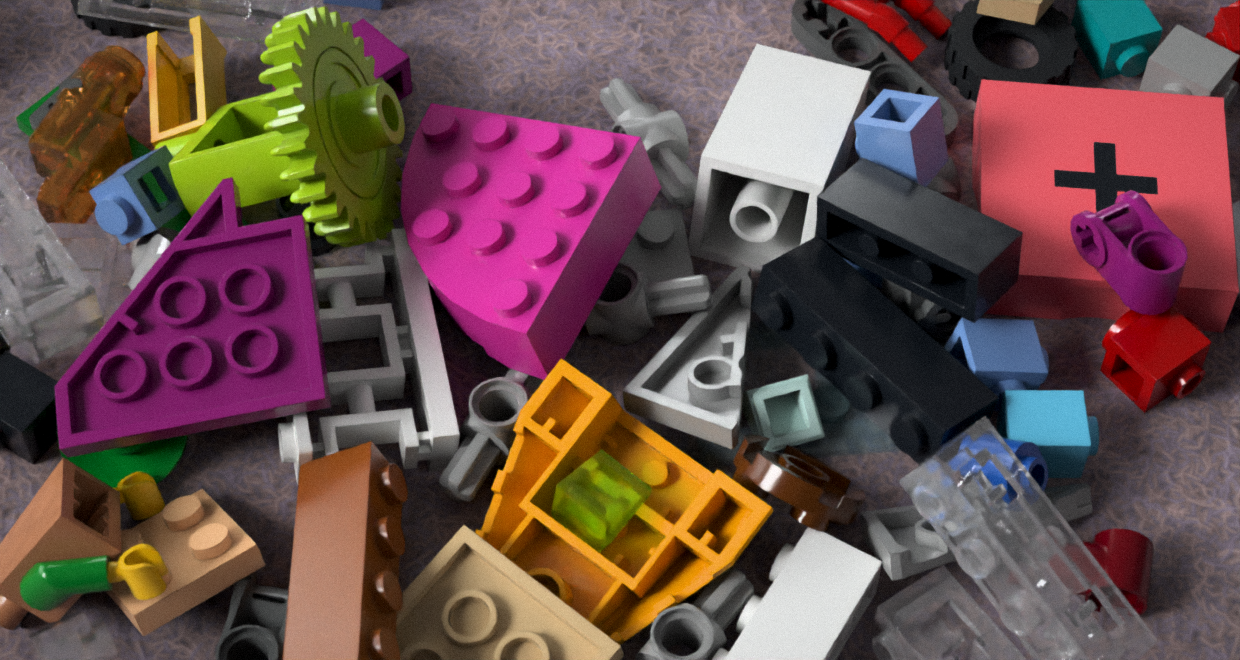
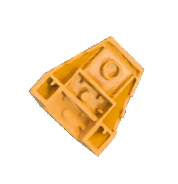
M561 358L519 413L513 429L516 437L503 471L498 469L491 490L494 492L482 528L481 530L476 529L475 533L617 644L621 645L651 624L662 611L678 605L732 567L774 510L719 469L713 474L623 410L610 392Z

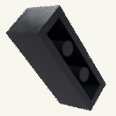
M863 157L817 196L816 236H819L841 257L973 323L1018 281L1023 232Z

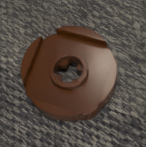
M754 434L745 436L733 460L737 467L732 477L734 481L759 498L767 499L769 494H772L792 505L789 514L798 522L814 530L826 532L830 523L843 525L854 522L866 499V495L862 490L847 494L846 491L851 480L844 474L819 459L789 445L786 446L783 454L780 456L764 450L770 438Z

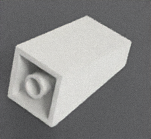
M756 44L701 155L688 242L690 255L734 267L744 265L750 267L753 272L761 273L764 264L816 237L817 196L844 172L856 137L854 122L864 111L871 71Z

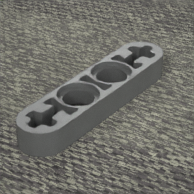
M796 0L794 2L791 13V32L817 59L871 71L865 101L867 106L880 94L876 88L889 83L899 85L908 93L939 97L947 149L953 144L959 121L957 111L860 20L820 0ZM811 15L814 19L808 21L807 16ZM823 17H826V18H827V24L825 25V24H824L821 20H819V19H821V18H823ZM854 48L863 51L869 58L862 62H849L841 58L839 53L842 50Z

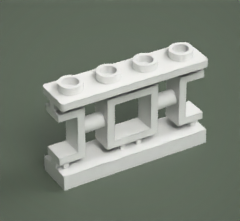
M405 228L392 229L390 245L380 246L379 238L375 242L367 243L364 265L314 269L318 302L330 301L331 306L330 309H319L323 342L379 337L384 367L327 373L331 405L348 404L350 414L319 417V443L311 442L307 412L286 416L287 423L278 424L282 464L294 462L297 486L300 465L339 452V448L354 447L372 441L375 445L399 442L403 469L417 468L418 461L427 460L429 472L445 470L458 450L460 433L428 279L408 244ZM390 272L400 326L395 325L391 303L356 306L355 298L383 296L385 273ZM410 373L421 432H416L412 408L376 411L374 401L403 398L405 374Z

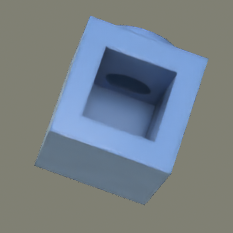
M883 89L854 122L856 131L855 149L860 159L863 157L920 185L927 187L949 160L939 97Z
M962 317L944 346L946 351L999 397L994 411L997 412L1000 410L1005 390H1037L1045 382L1048 375V354L1046 349L1040 346L1033 320L979 318L973 323Z

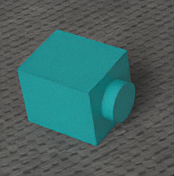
M1077 0L1071 26L1074 25L1077 33L1076 42H1078L1079 47L1101 80L1120 74L1124 77H1133L1145 71L1149 57L1158 48L1163 31L1144 0Z

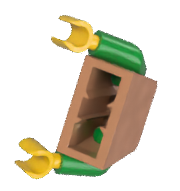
M63 457L0 544V626L8 630H17L30 613L48 623L58 622L84 593L110 591L113 588V583L126 580L134 597L138 600L152 599L165 592L167 585L162 576L167 575L169 571L159 552L151 545L138 544L123 553L118 561L112 562L121 552L120 505L125 503L133 520L147 519L164 509L165 502L154 478L145 472H133L123 478L117 484V487L112 488L106 482L99 480Z

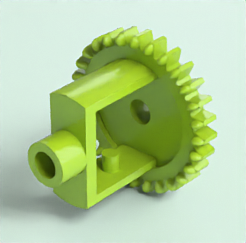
M325 6L320 8L313 7L287 15L273 25L272 33L265 38L268 50L261 54L260 59L264 64L274 65L275 67L266 69V71L259 75L258 79L263 84H272L276 91L222 105L197 132L162 141L155 146L154 150L166 145L173 156V159L168 163L178 194L191 217L223 179L231 177L239 187L241 208L291 195L290 201L293 203L305 204L310 202V207L306 208L302 213L306 222L316 223L314 232L317 235L326 236L327 242L335 245L339 244L342 247H355L375 242L377 238L379 240L387 238L386 233L395 229L393 220L400 218L401 215L396 204L401 202V189L397 182L402 181L403 173L396 163L397 158L403 157V151L397 144L403 141L405 133L404 117L400 102L391 86L384 82L383 77L375 79V59L373 55L364 57V40L361 36L353 37L352 24L349 21L342 23L340 13L337 11L329 13L328 7Z

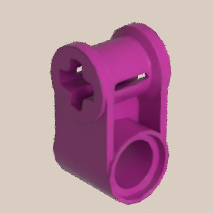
M1130 190L1118 195L1115 204L1096 213L1085 210L1073 216L1070 231L1077 251L1089 265L1093 266L1127 307L1141 314L1156 315L1167 311L1173 306L1188 258L1187 248L1183 241L1173 234L1153 212L1151 206L1141 194Z

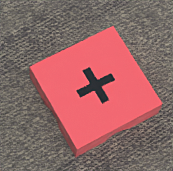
M981 79L972 122V188L975 193L978 212L1023 232L1018 281L984 314L1057 320L1093 317L1117 321L1127 311L1131 310L1122 302L1120 296L1100 273L1079 254L1072 239L1070 225L1074 215L1085 210L1096 213L1115 204L1118 195L1133 190L1146 199L1153 212L1173 234L1183 241L1187 248L1188 258L1173 307L1183 316L1196 322L1202 331L1223 333L1239 293L1224 98Z

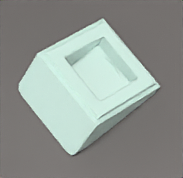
M808 374L743 393L742 411L752 433L770 438L764 450L774 452L785 449L787 445L792 447L825 437Z

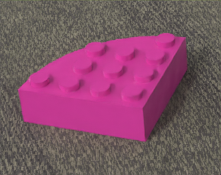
M431 103L413 136L402 173L401 214L408 244L455 327L464 336L468 335L474 342L483 346L487 355L510 369L545 380L561 358L565 359L660 191L661 185L641 137Z

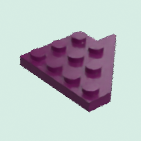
M232 177L223 179L54 386L59 449L69 458L330 408L331 400L309 225L304 216L298 215L243 226L239 187Z

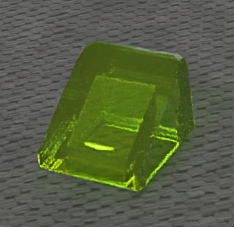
M601 449L556 484L551 510L552 516L569 531L600 553L615 539L647 500L652 488Z

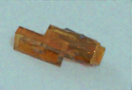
M109 45L103 51H97L92 56H87L79 68L69 75L59 85V89L29 117L33 133L30 135L28 145L37 173L45 178L36 201L47 237L66 245L71 244L95 211L97 204L89 191L133 159L124 118L131 104L143 90L142 80L145 77L146 71L142 62L123 47Z

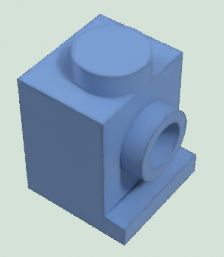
M166 145L123 165L116 170V173L89 191L97 204L95 217L98 224L107 233L116 235L122 246L157 230L185 209L171 175L168 163L173 159V156ZM151 171L168 200L158 204L142 176Z

